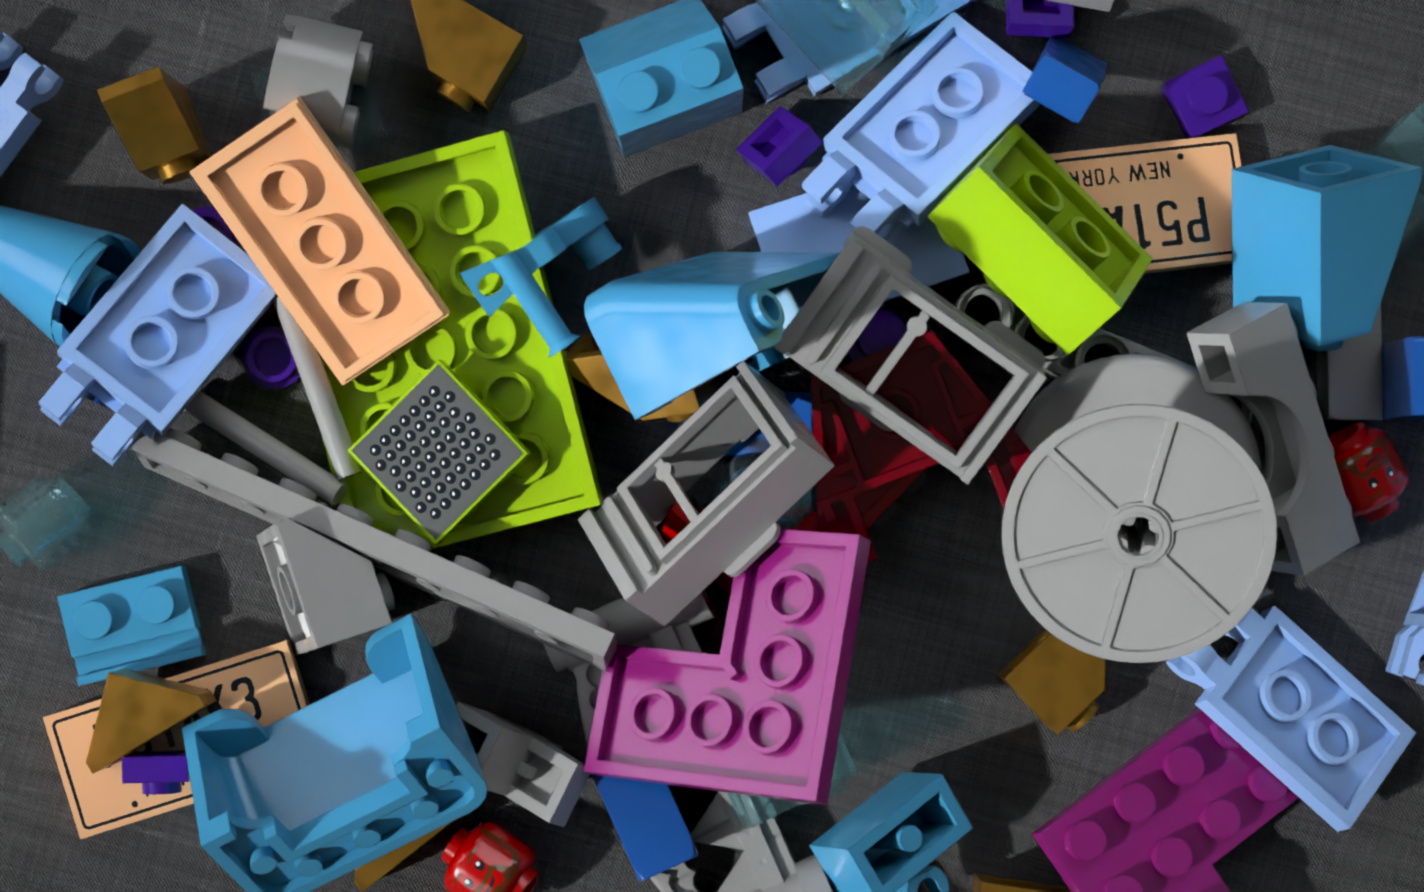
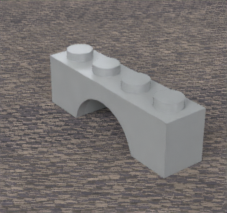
M1243 302L1188 331L1186 334L1205 393L1229 394L1236 397L1247 405L1260 425L1265 445V464L1262 476L1268 485L1273 500L1277 523L1276 553L1271 571L1305 576L1360 543L1352 517V507L1346 497L1334 458V447L1325 429L1316 399V388L1310 379L1298 340V329L1291 317L1288 304Z

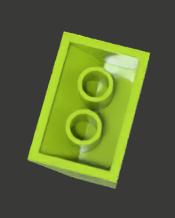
M1017 123L999 139L927 216L937 226L938 233L944 242L954 250L963 252L983 272L988 285L999 295L1010 298L1030 318V323L1036 333L1045 341L1055 343L1067 356L1123 307L1153 260Z

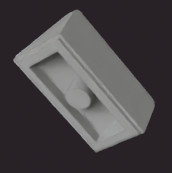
M1380 303L1371 333L1343 340V346L1339 349L1316 351L1317 402L1323 421L1383 420Z

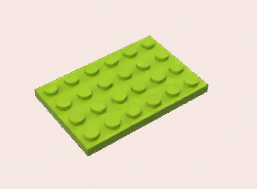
M502 130L353 172L447 305L450 313L449 316L343 386L321 356L352 444L438 360H444L532 454L440 544H435L362 466V473L342 480L348 484V489L339 504H346L366 513L374 519L372 527L392 536H395L398 529L418 535L428 541L433 546L432 549L603 505L604 500L575 387L565 362V349L548 357L550 348L514 294L488 317L459 274L517 250L535 238L509 133ZM542 266L532 275L553 305L544 267ZM490 273L479 281L478 289L483 295L490 296L502 288L503 279L497 273ZM324 443L331 473L337 477L330 456L328 454L326 445Z

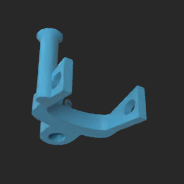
M593 197L552 225L536 233L535 238L523 247L459 274L488 317L514 294L550 348L548 357H551L577 340L580 335L572 334L532 274L565 251L570 245H573L578 254H580L586 263L585 266L588 271L615 255L622 247L616 242L604 223L609 217L597 199ZM490 273L499 274L503 279L502 288L490 296L483 295L478 289L479 281Z

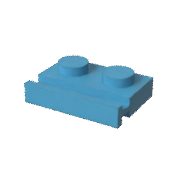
M186 565L57 596L71 657L75 660L78 677H76L78 686L106 680L109 672L120 669L138 672L207 655L206 646H203L199 630L201 626Z

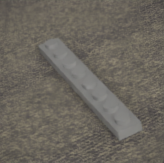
M168 428L163 436L156 432L152 439H149L141 432L131 448L143 466L149 470L271 524L290 519L372 561L375 570L599 669L607 671L616 652L615 633L607 630L610 624L601 616L579 607H574L571 614L548 604L550 597L545 592L524 582L515 581L513 587L510 588L490 579L491 571L468 557L456 555L454 561L451 562L431 553L433 546L428 541L411 532L398 529L395 536L372 527L374 524L372 517L352 506L339 504L335 511L315 502L314 500L317 495L295 481L282 478L279 485L260 478L257 476L259 469L236 455L224 453L221 460L200 451L202 447L200 442L179 430Z

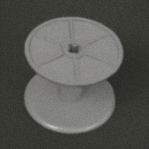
M1143 354L1114 355L1084 363L1052 381L1034 398L1014 429L1032 453L1020 468L1011 485L1005 503L1001 534L1003 556L1008 575L1016 593L1030 614L1051 634L1073 648L1102 659L1129 663L1159 662L1188 655L1210 645L1234 628L1247 615L1263 591L1272 570L1277 542L1275 509L1268 485L1261 474L1258 445L1245 414L1229 394L1205 393L1197 369L1172 359Z

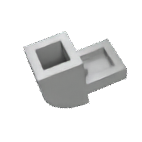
M458 702L456 707L483 770L487 791L504 795L548 823L565 827L590 773L584 772L585 764L561 750L562 746L517 723L491 712Z

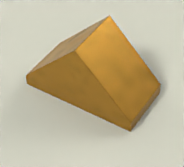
M127 669L109 672L86 759L88 768L94 774L122 759V757L129 755L217 702L211 690Z

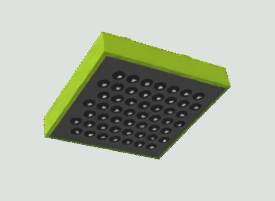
M438 360L347 450L435 544L442 543L532 454L444 360Z

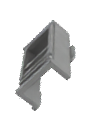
M856 227L845 240L842 251L786 329L783 328L782 339L773 348L786 357L789 356L837 390L844 403L885 431H895L959 476L963 482L969 484L1047 379L1043 370L1045 365L1044 354L1040 349L1000 321H990L982 326L910 274L912 271V261L905 253L868 227ZM895 290L922 311L918 316H913L908 320L907 332L866 386L843 371L838 365L891 291ZM930 317L936 319L1014 375L958 451L876 393L915 337L921 336L926 332V322Z
M745 361L736 366L740 373L737 376L733 375L616 488L618 491L614 495L607 497L604 500V504L596 512L588 509L578 519L625 601L663 626H666L723 571L730 577H737L742 574L778 539L780 526L776 521L835 466L789 403L784 392ZM760 429L771 446L699 514L685 492L736 443L746 441L755 431ZM677 501L690 523L666 545L656 526L667 517L671 506Z

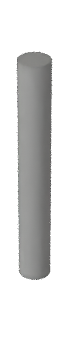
M278 296L272 301L338 480H343L363 472L360 464L347 451L353 444L321 356Z
M199 391L184 409L185 412L297 483L307 487L330 504L337 505L346 494L348 489L347 483L338 480L330 472L205 393Z

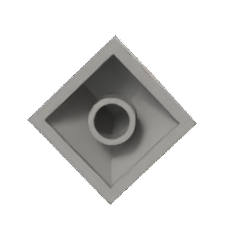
M290 519L277 522L256 535L295 655L392 624L388 611L395 608L392 589L384 573H375L372 561Z

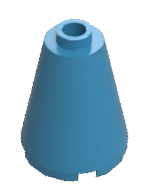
M0 205V294L60 347L140 254L139 245L119 233Z

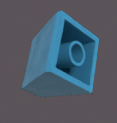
M680 0L579 39L624 158L742 113L743 85L720 26L701 0Z
M1327 145L1231 169L1233 308L1243 302L1287 303L1291 317L1298 329V340L1303 341V346L1310 350L1330 351L1339 349L1343 346V340L1371 333L1422 180V167Z

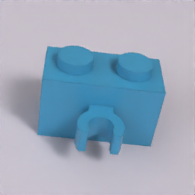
M901 772L809 846L836 892H918L919 884L923 880L930 892H948L950 889L945 874L939 868L929 864L973 827L942 774Z

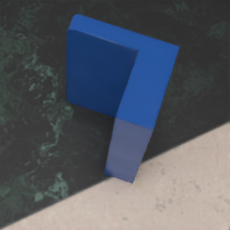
M1411 336L1382 344L1383 420H1424V336Z

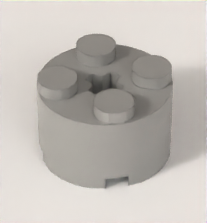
M286 13L283 24L286 30L293 31L292 38L280 35L278 37L263 108L270 110L268 116H271L300 96L339 151L340 146L352 149L360 112L359 107L349 104L353 86L366 87L374 51L372 50L373 44L362 41L363 31Z

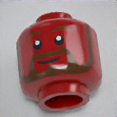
M1363 423L1345 426L1328 435L1334 447V458L1343 488L1352 507V517L1363 516L1366 522H1373L1393 513L1400 506L1397 497L1408 486L1410 475L1390 436L1378 428L1367 429Z
M485 822L471 833L461 828L450 840L441 856V860L448 864L444 876V886L447 892H532L540 877V873L534 869L535 851L519 838L493 822Z

